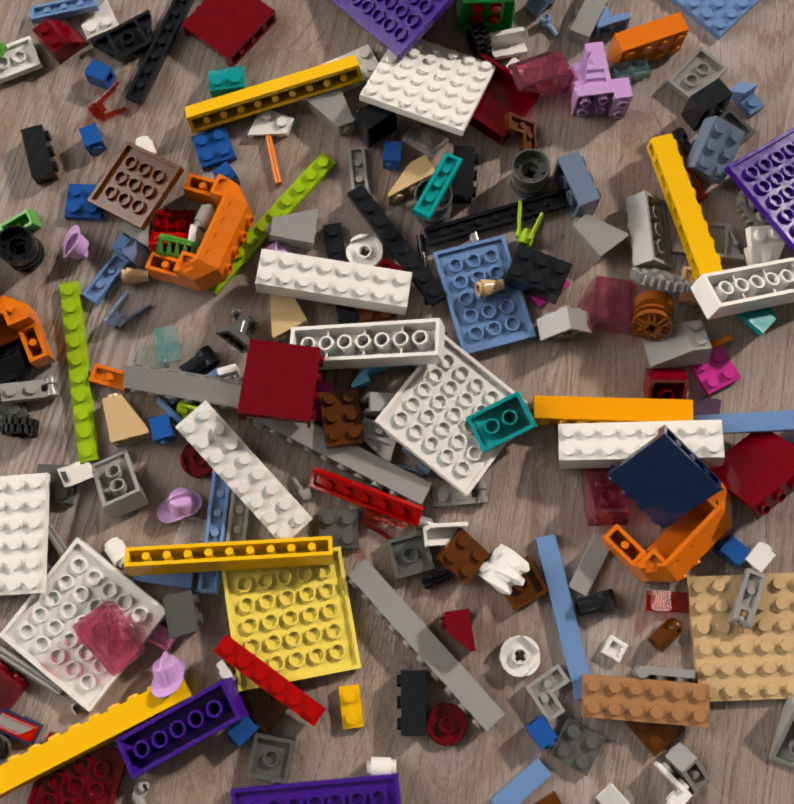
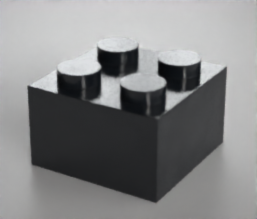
M718 78L690 96L681 116L695 131L701 127L705 118L719 117L723 114V110L730 103L729 100L733 93Z
M369 104L364 108L358 109L354 114L356 134L367 148H370L397 130V115L389 110Z

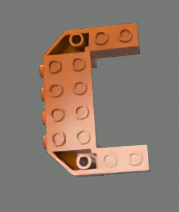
M190 173L182 188L188 199L202 204L209 203L217 207L197 253L193 254L182 251L177 259L156 254V252L152 251L144 268L152 278L203 292L226 281L228 275L231 274L234 261L239 257L240 248L247 239L248 230L253 226L254 216L237 183L222 174H218L214 180Z
M4 295L0 296V347L21 339L29 362L39 369L56 362L37 312L26 303Z
M721 482V490L669 525L646 550L618 524L613 525L599 540L642 583H680L688 575L687 572L701 562L700 558L704 554L707 555L714 548V544L718 540L723 539L728 533L727 530L733 525L731 496Z

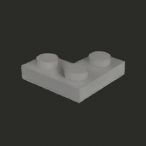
M559 663L524 686L548 723L565 712L554 692L569 683L570 680Z

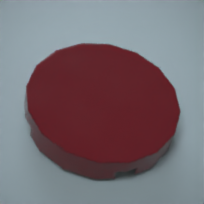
M188 443L180 455V464L183 470L191 477H208L213 473V468Z
M441 703L429 712L426 728L434 742L442 746H451L464 738L467 731V719L465 713L458 706L452 703Z

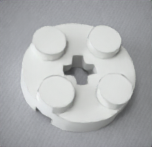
M359 234L350 240L346 249L347 260L351 263L377 267L383 256L382 244L376 237L373 238L369 234ZM362 249L370 251L367 256L360 254Z
M516 635L508 638L502 644L499 660L503 669L510 675L517 677L529 676L539 667L540 650L536 642L531 638ZM516 651H517V652H521V651L524 652V655H523V657L525 658L524 661L519 660V661L517 662V661L515 660V658H516L515 652H516Z

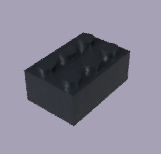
M519 244L505 276L504 285L556 305L572 264Z

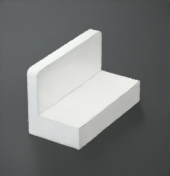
M523 26L489 33V38L492 42L491 54L494 60L528 54V49L524 43L525 30Z
M468 522L433 523L424 526L425 547L445 546L458 528L467 527Z

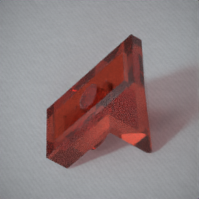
M671 590L645 591L646 611L688 613V592H672Z

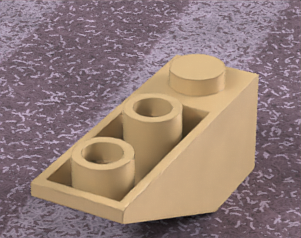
M426 155L408 164L387 194L388 204L397 203L403 197L414 194L416 186L421 181L432 177L435 169Z

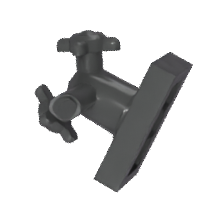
M238 307L228 313L229 318L234 317L235 322L217 327L215 334L241 353L248 352L250 338L246 336L247 329L250 330V334H254V330L259 323L253 320L252 316L248 317L249 320L242 317L240 314L243 312L242 308Z

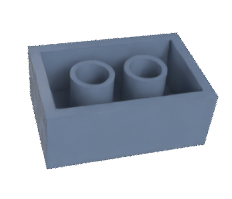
M718 116L705 118L684 164L685 170L711 185L724 183L728 174L724 169L733 162L746 132Z
M579 151L559 157L555 165L553 178L558 189H563L568 203L567 208L572 219L574 220L577 216L582 217L585 214L594 215L601 194L599 189L594 186L592 174L587 171L584 157L580 156Z

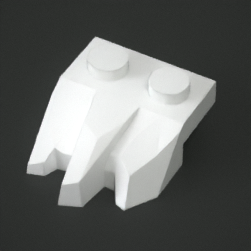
M771 225L745 228L748 247L744 248V255L747 266L779 259L785 241Z
M500 544L488 560L481 565L476 574L500 593L511 595L513 585L523 586L525 579L521 575L530 571L529 563L515 551Z

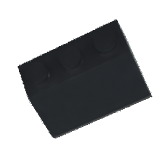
M21 339L0 347V384L9 383L15 378H23L31 372V363Z

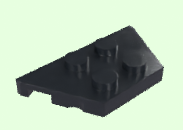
M148 9L90 40L93 47L123 63L149 49L153 41L152 15Z

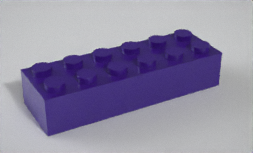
M232 677L220 680L115 739L129 774L134 779L249 716V713Z

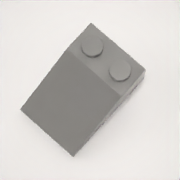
M702 320L684 321L673 325L671 334L659 341L642 339L651 369L706 364L712 351V346Z
M127 449L91 465L102 507L111 520L149 504Z
M789 694L780 714L769 759L794 768V696Z

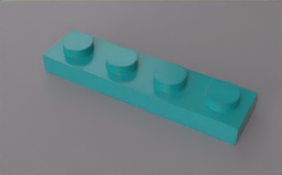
M445 152L413 208V214L430 221L459 170L463 159Z

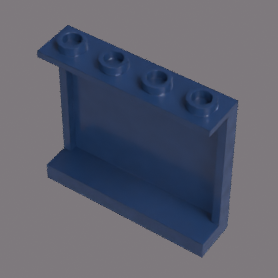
M665 424L658 429L656 437L614 467L612 464L609 466L608 476L611 482L617 484L628 498L631 497L636 502L641 511H645L655 524H659L663 529L721 490V479Z

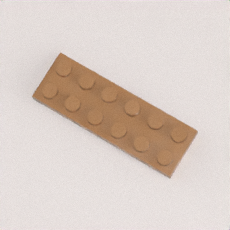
M582 674L581 717L710 728L709 684Z

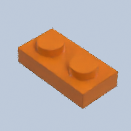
M97 363L94 364L88 379L90 383L122 392L127 391V388H123L124 371Z

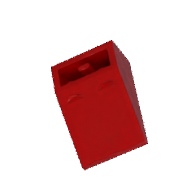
M159 209L148 243L150 253L152 251L156 252L158 237L161 233L188 239L190 224H194L195 210ZM168 241L164 243L165 249H167ZM173 242V244H172V250H173V251H175V245H176V243H174V242ZM181 244V245H180V251H179V252H182V251H183V246H184V244ZM188 245L187 252L191 253L190 245Z

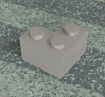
M568 305L559 307L555 312H547L543 314V317L536 319L540 341L553 343L565 337L579 339L593 333L589 312L583 311L580 308H571Z

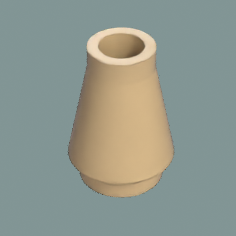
M126 267V269L121 271L122 284L129 286L149 282L148 271Z
M480 279L479 282L475 283L476 294L478 297L483 298L504 290V282L502 279Z

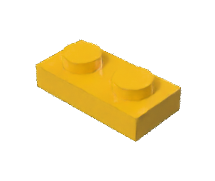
M359 684L339 686L343 729L364 727Z

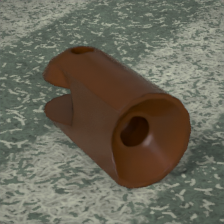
M668 618L648 638V641L655 649L663 653L682 633L683 625L675 618Z

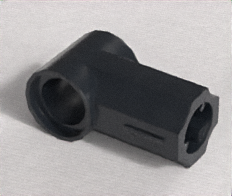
M678 127L670 133H672L673 138L678 143V151L682 155L685 164L692 145L688 142L685 130Z
M208 345L198 350L195 357L179 368L181 371L201 374L205 370L214 369L219 365L220 360Z
M613 588L575 600V606L580 617L600 611L603 613L618 609Z

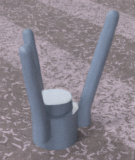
M127 290L121 294L103 320L114 329L117 325L121 328L125 323L149 309L151 304L121 320L123 316L117 310L128 296L129 291Z
M403 448V451L418 461L415 465L418 469L390 462L419 476H422V474L428 475L431 471L426 464L406 448Z

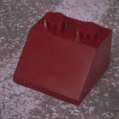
M45 20L32 30L39 42L60 65L88 45L66 20Z
M646 368L643 383L644 398L686 399L690 380L685 369Z
M469 608L444 612L443 617H440L441 630H445L449 637L466 650L476 651Z

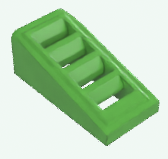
M27 208L0 224V231L16 224L26 227L30 232L41 228L42 225L37 213Z
M161 233L158 237L156 254L179 258L181 244H184L183 251L187 252L188 245L192 246L191 253L196 254L199 242ZM165 241H168L167 249L164 248ZM173 242L176 243L175 251L172 250Z

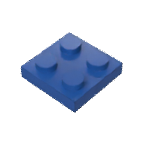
M225 126L191 137L203 171L222 165L226 161L237 160Z
M68 184L64 214L66 220H103L104 210L87 201L97 185Z

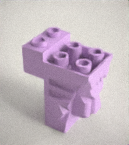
M603 41L586 43L580 61L573 63L567 73L571 82L570 90L572 97L570 100L572 116H584L591 113L601 114L606 111L608 118L625 116L633 98L629 77L611 79Z

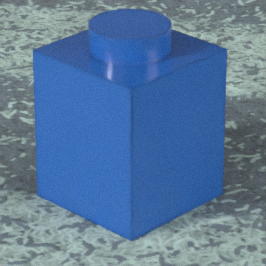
M93 59L85 70V76L90 84L108 91L116 78L111 66Z
M96 123L79 128L84 146L90 155L99 154L107 150L101 131Z
M385 140L383 152L384 169L390 171L401 170L403 142Z
M227 161L212 171L214 179H216L218 174H222L240 185L236 172Z
M168 414L148 419L154 442L164 446L176 440L172 418Z
M733 535L724 537L720 541L718 540L716 543L717 548L714 551L732 567L740 566L751 552L748 547Z
M540 714L524 726L539 749L545 748V750H548L555 745L556 742L554 740L558 736L543 715Z
M249 715L233 724L226 731L229 734L227 738L234 746L238 744L241 747L261 727Z

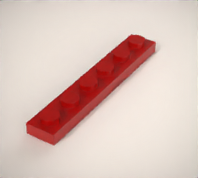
M317 467L312 470L308 487L418 527L424 510L423 506Z
M225 634L214 649V653L313 727L326 710L325 707L227 634Z

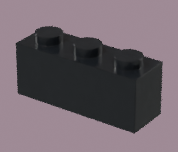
M42 124L21 129L31 177L38 185L58 180L57 172L60 169L57 162L54 161L56 153L50 144L52 137L49 130H45Z
M454 145L453 155L463 160L451 182L453 192L452 203L471 204L472 198H476V187L473 186V181H477V170H474V165H478V154H475V146Z
M401 670V675H397V687H401V696H397V709H401V717L397 718V731H401V736H427L426 670Z

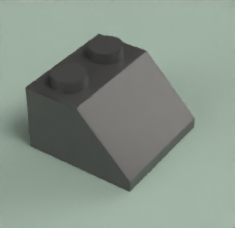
M195 588L173 591L163 597L169 639L198 631L204 621L202 612L198 610L200 597L199 593L195 592Z

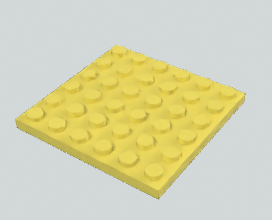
M341 546L333 548L334 564L222 571L231 638L290 682L361 668ZM236 669L239 692L261 688Z

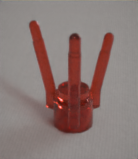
M118 81L95 103L88 107L96 120L98 118L104 120L107 117L127 110L126 107L104 113L107 109L102 103L116 90V87L119 85Z
M689 168L688 172L696 186L694 189L699 204L708 198L709 195L703 188L700 179Z
M367 508L362 517V523L367 524L366 528L377 532L388 540L393 539V537L374 526H378L379 521L402 528L405 527V524L383 518L380 513L378 514V512Z

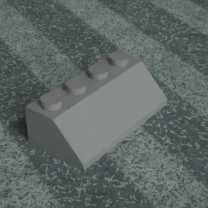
M645 190L627 197L626 212L628 214V229L630 230V246L632 247V263L634 267L651 270L653 268L660 270L672 269L673 264L665 201Z

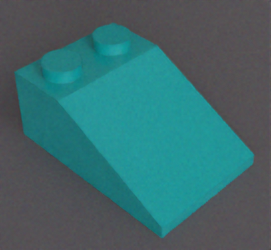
M519 391L466 417L483 453L538 428L528 405Z

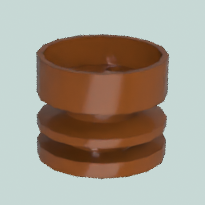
M648 290L639 294L634 302L633 332L641 339L648 341L665 339L673 330L674 299L668 293L660 290Z

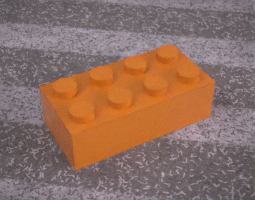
M681 12L615 33L607 55L615 72L625 71L632 66L643 65L647 61L657 60L665 55L677 53L684 42L689 28Z

